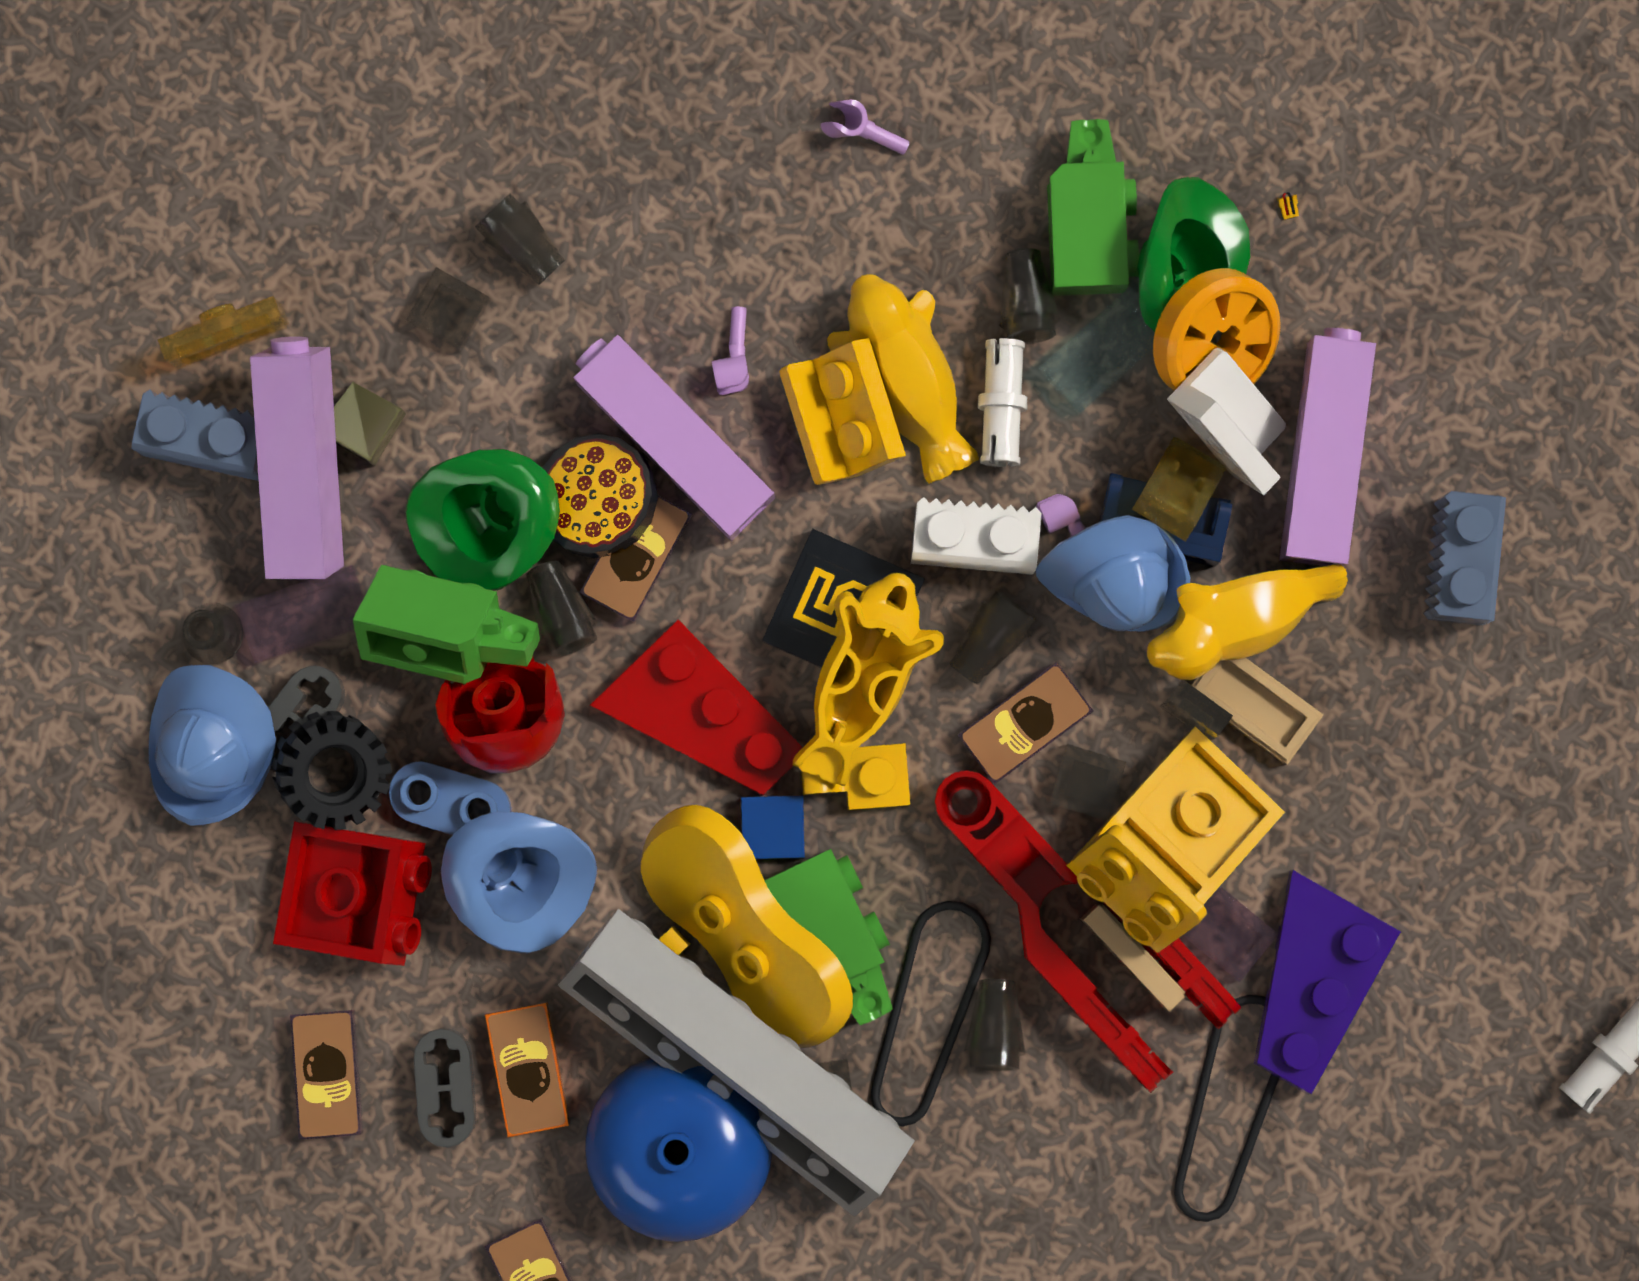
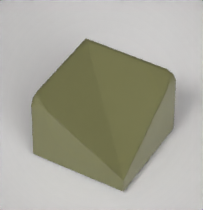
M352 382L334 406L336 444L375 466L406 413L395 404Z

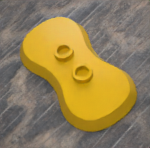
M687 805L677 808L659 820L646 838L641 857L642 879L651 899L658 908L701 943L722 971L732 995L744 1001L755 1016L778 1034L791 1038L800 1048H809L827 1041L838 1033L849 1019L853 1008V993L847 974L835 954L820 939L791 918L774 898L765 883L755 856L741 832L721 814L700 805Z

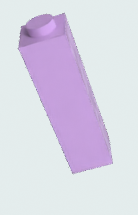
M1325 328L1324 336L1314 335L1307 343L1279 561L1315 566L1341 564L1344 567L1348 564L1376 343L1360 341L1361 332L1344 328Z
M619 335L614 337L608 344L602 338L597 340L577 360L576 365L581 369L573 377L577 386L730 541L734 540L775 499L774 492Z
M307 337L275 338L270 340V348L250 357L265 579H326L344 567L330 347H309Z

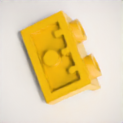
M869 338L851 341L813 360L788 364L780 369V377L815 484L821 485L858 477L906 456Z

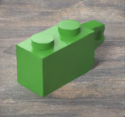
M1108 120L1071 121L1066 164H1061L1050 176V183L1047 185L1051 296L1125 293L1129 285V277H1138L1136 271L1139 261L1138 240H1127L1126 216H1136L1135 179H1125L1124 161L1116 162Z
M385 565L380 566L353 618L360 659L462 684L480 678L488 662L527 667L540 640L538 623L499 609L497 591L484 589L473 583H458L428 576L417 570H403Z
M829 849L766 879L765 883L770 892L788 915L820 939L840 961L851 985L853 993L851 1013L858 1024L863 1025L892 1011L893 1007L880 968V964L884 963V959L879 951L889 946L890 943L875 912L873 911L863 916L855 901L853 893L863 889V886L848 855L836 860L832 850Z

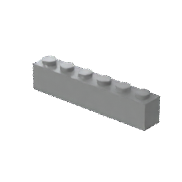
M617 909L598 930L558 984L561 989L661 1067L682 1073L689 1068L704 1066L714 1074L707 1084L709 1089L724 1099H727L735 1090L758 1108L760 1119L757 1122V1126L760 1130L759 1135L767 1149L854 1217L882 1194L915 1142L913 1138L899 1128V1125L891 1116L875 1110L852 1092L849 1085L841 1077L827 1072L801 1052L800 1047L795 1041L774 1031L755 1016L744 1001L735 996L728 995L705 977L701 969L694 962L678 956L655 938L652 931L644 923L630 918L620 909Z

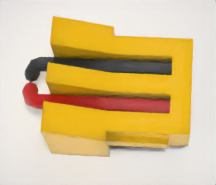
M1287 192L1281 198H1277L1284 220L1299 216L1296 194L1291 195L1290 192Z

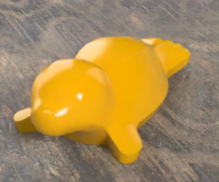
M873 274L861 275L851 287V297L847 311L850 329L849 331L829 334L827 338L828 347L832 351L851 341L870 339L898 432L919 447L925 480L929 484L942 480L951 475L954 470L960 471L969 467L972 463L978 461L979 457L976 450L956 430L957 397L955 383L945 355L934 338L930 326L935 309L934 297L928 291L921 290L908 302L903 292L896 285L884 281Z
M1334 564L1306 570L1268 571L1210 586L1197 583L1183 584L1176 589L1177 599L1180 603L1176 621L1162 634L1148 643L1147 658L1153 667L1164 670L1172 677L1181 680H1193L1205 675L1219 661L1236 660L1262 653L1285 638L1297 626L1313 604L1319 601H1332L1343 595L1344 588L1348 582L1347 571L1341 564Z
M891 573L883 579L870 584L862 592L858 600L851 592L845 591L836 598L834 603L840 628L838 636L824 661L815 690L814 713L816 734L795 755L792 764L803 772L811 775L818 774L821 779L829 783L841 786L846 785L853 751L874 735L888 720L897 707L912 669L918 661L936 654L944 644L942 632L920 629V611L915 594V585L909 577L902 573Z

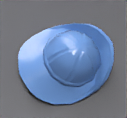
M1130 515L1098 522L1060 542L1041 560L1036 568V577L1054 596L1106 629L1114 631L1145 632L1172 623L1176 619L1180 606L1176 589L1183 584L1190 583L1191 579L1185 556L1174 539L1155 523Z
M190 665L173 670L166 677L159 690L151 716L149 731V768L153 790L167 812L190 826L219 822L242 810L260 791L269 773L276 745L271 711L250 684L227 671L211 665Z
M497 811L470 820L447 841L443 854L441 876L446 900L458 919L485 942L499 950L528 954L553 945L564 936L582 915L596 882L597 864L590 847L571 829L556 822L525 813Z

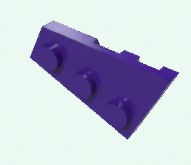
M1291 870L1289 871L1285 892L1287 895L1282 922L1278 928L1275 960L1270 987L1266 993L1254 1064L1309 1095L1313 1093L1401 931L1298 872Z

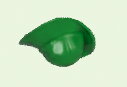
M1199 177L1175 179L1167 186L1162 195L1149 238L1144 242L1139 253L1136 269L1139 279V306L1144 322L1154 332L1166 304L1192 278L1206 271L1220 268L1235 269L1244 274L1247 273L1251 257L1249 228L1233 201L1221 190Z
M505 449L477 450L448 459L431 467L412 486L405 507L406 523L416 552L437 578L463 584L473 583L493 591L501 590L517 580L542 558L555 537L560 513L558 493L553 478L532 459Z

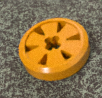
M1213 269L1189 280L1166 304L1155 329L1153 357L1156 369L1163 382L1175 391L1215 348H1221L1231 356L1251 382L1255 384L1269 366L1279 341L1280 313L1275 298L1262 283L1235 269ZM1219 330L1223 332L1220 340L1215 344L1214 342H1211L1214 334Z

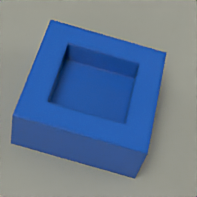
M803 796L741 797L742 835L750 846L755 859L805 858Z

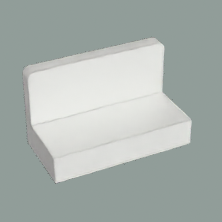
M1215 348L1167 400L1230 474L1262 495H1265L1281 477L1261 454L1284 431L1286 423L1231 356L1221 348Z

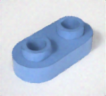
M413 762L405 765L394 775L389 787L391 805L401 818L411 823L454 835L458 829L471 820L468 815V807L475 799L487 801L490 806V813L497 811L512 812L508 795L497 784L427 762ZM417 781H425L431 789L429 800L421 805L413 803L409 797V789Z

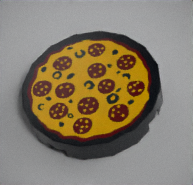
M599 433L576 437L555 450L542 467L553 478L558 493L560 513L553 540L572 554L600 558L609 556L607 553L616 552L620 548L625 550L636 543L651 524L658 501L657 484L653 480V473L646 458L621 438Z

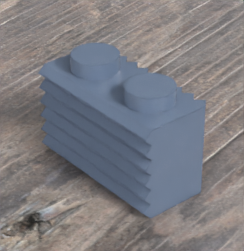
M152 390L143 393L132 439V450L144 457L259 481L255 422L252 413L248 410L242 413L237 408L229 410L224 405L218 408L211 402L205 405L200 400L193 402L187 397L181 400L176 395L169 397L163 392L158 395Z
M1451 491L1433 503L1438 509L1432 515L1437 523L1431 527L1436 535L1430 539L1435 547L1429 551L1434 559L1428 563V566L1433 571L1426 576L1431 584L1425 588L1430 596L1424 600L1429 608L1423 614L1428 620L1486 625L1495 620L1506 497Z

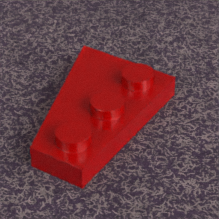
M679 619L590 704L591 707L763 796L794 766L792 765L793 758L803 748Z

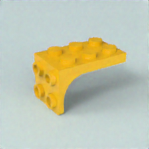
M1195 726L1178 742L1066 866L1077 876L1078 884L1086 894L1097 901L1105 902L1123 920L1125 930L1133 939L1143 945L1150 946L1158 953L1203 920L1207 915V910L1204 906L1206 901L1273 827L1285 811Z

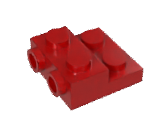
M294 821L273 944L379 964L405 966L406 955H411L416 951L421 938L420 921L413 917L417 893H422L426 890L432 874L431 861L428 856H424L426 843L345 829L334 830L333 827L327 826L321 829L309 823Z

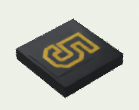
M812 528L762 642L822 668L838 636L840 626L835 613L834 603L842 592H851L858 600L862 592L870 584L883 579L891 573H902L914 583L917 598L925 578Z

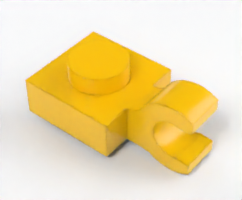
M906 743L856 748L852 753L849 777L845 786L829 783L821 779L818 774L811 775L801 770L803 795L846 792L847 810L910 805Z

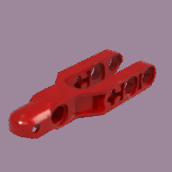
M968 770L955 772L946 777L936 791L934 799L936 813L942 823L963 844L979 864L985 867V870L1018 905L1024 958L1083 1022L1089 1025L1088 1027L1120 1062L1131 1071L1132 1075L1152 1093L1157 1088V1084L1162 1079L1165 1081L1173 1071L1154 1052L1149 1054L1151 1048L1142 1040L1132 1025L1128 1024L1112 1006L1108 1009L1106 1008L1109 1003L1097 991L1095 985L1041 928L1039 911L1045 897L1057 887L1078 884L1077 876L1066 866L1068 863L1059 856L990 780L980 773ZM962 789L971 790L976 795L978 801L977 808L968 815L958 814L952 807L953 795ZM1100 902L1123 925V920L1105 902ZM1179 938L1158 953L1150 946L1141 944L1155 960L1160 958L1157 963L1185 991L1184 994L1196 1007L1202 1004L1199 1008L1200 1012L1217 1029L1224 1026L1232 1014L1235 1015L1242 1009L1233 996Z

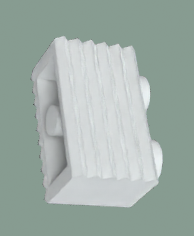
M923 497L917 502L915 509L911 564L1033 575L1037 568L1042 513L1037 507L1028 512L1022 506L1016 511L1012 505L1004 510L999 503L992 509L987 503L979 508L974 501L966 506L962 500L954 506L949 499L941 504L937 498L929 504Z

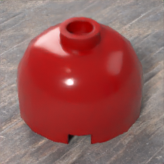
M533 656L527 667L488 662L481 677L466 684L458 682L452 684L450 680H445L440 687L435 704L440 726L453 750L466 763L489 773L516 772L529 768L546 757L557 743L565 717L563 700L553 669L547 663L545 667L543 664L535 662Z

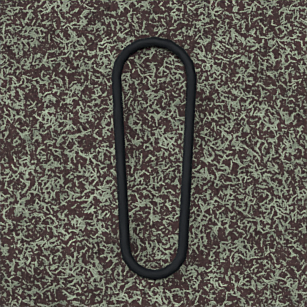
M944 901L930 906L920 914L912 929L870 1096L875 1110L888 1114L902 1127L915 1124L927 1113L989 955L991 936L987 922L976 909L964 902ZM946 910L961 911L970 916L978 925L982 937L981 949L921 1105L912 1115L896 1117L889 1114L883 1108L880 1101V1089L921 931L927 920L936 913Z
M1245 995L1235 998L1240 1006L1247 1004L1264 1006L1266 999L1265 996ZM1214 1025L1174 1188L1175 1199L1182 1212L1196 1221L1204 1222L1221 1218L1231 1208L1279 1080L1273 1074L1270 1075L1222 1205L1216 1210L1207 1213L1198 1212L1191 1208L1183 1194L1184 1182L1222 1027L1217 1029Z

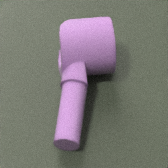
M850 99L829 103L832 107L838 108L843 112L845 126L836 122L821 123V129L827 136L841 138L858 135L867 140L870 139L899 154H905L909 141L868 120L867 112L859 101Z
M735 306L731 310L729 336L731 357L712 361L719 395L743 391L749 384L744 346L747 314L745 307Z
M1055 494L1037 503L1036 507L1042 513L1041 519L1049 534L1067 527L1070 535L1073 536L1085 529V526L1080 521L1078 509L1069 497Z

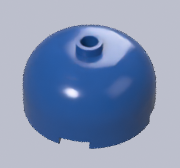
M650 1057L645 1058L624 1070L607 1086L596 1102L589 1119L585 1139V1155L588 1173L597 1195L605 1207L624 1225L654 1239L674 1242L694 1241L717 1234L738 1221L755 1203L769 1174L772 1152L767 1149L759 1135L760 1130L757 1122L760 1116L758 1108L735 1090L727 1099H724L709 1089L707 1084L714 1074L704 1066H696L679 1073L661 1067ZM680 1140L687 1145L689 1154L684 1162L672 1163L666 1158L664 1148L669 1141Z

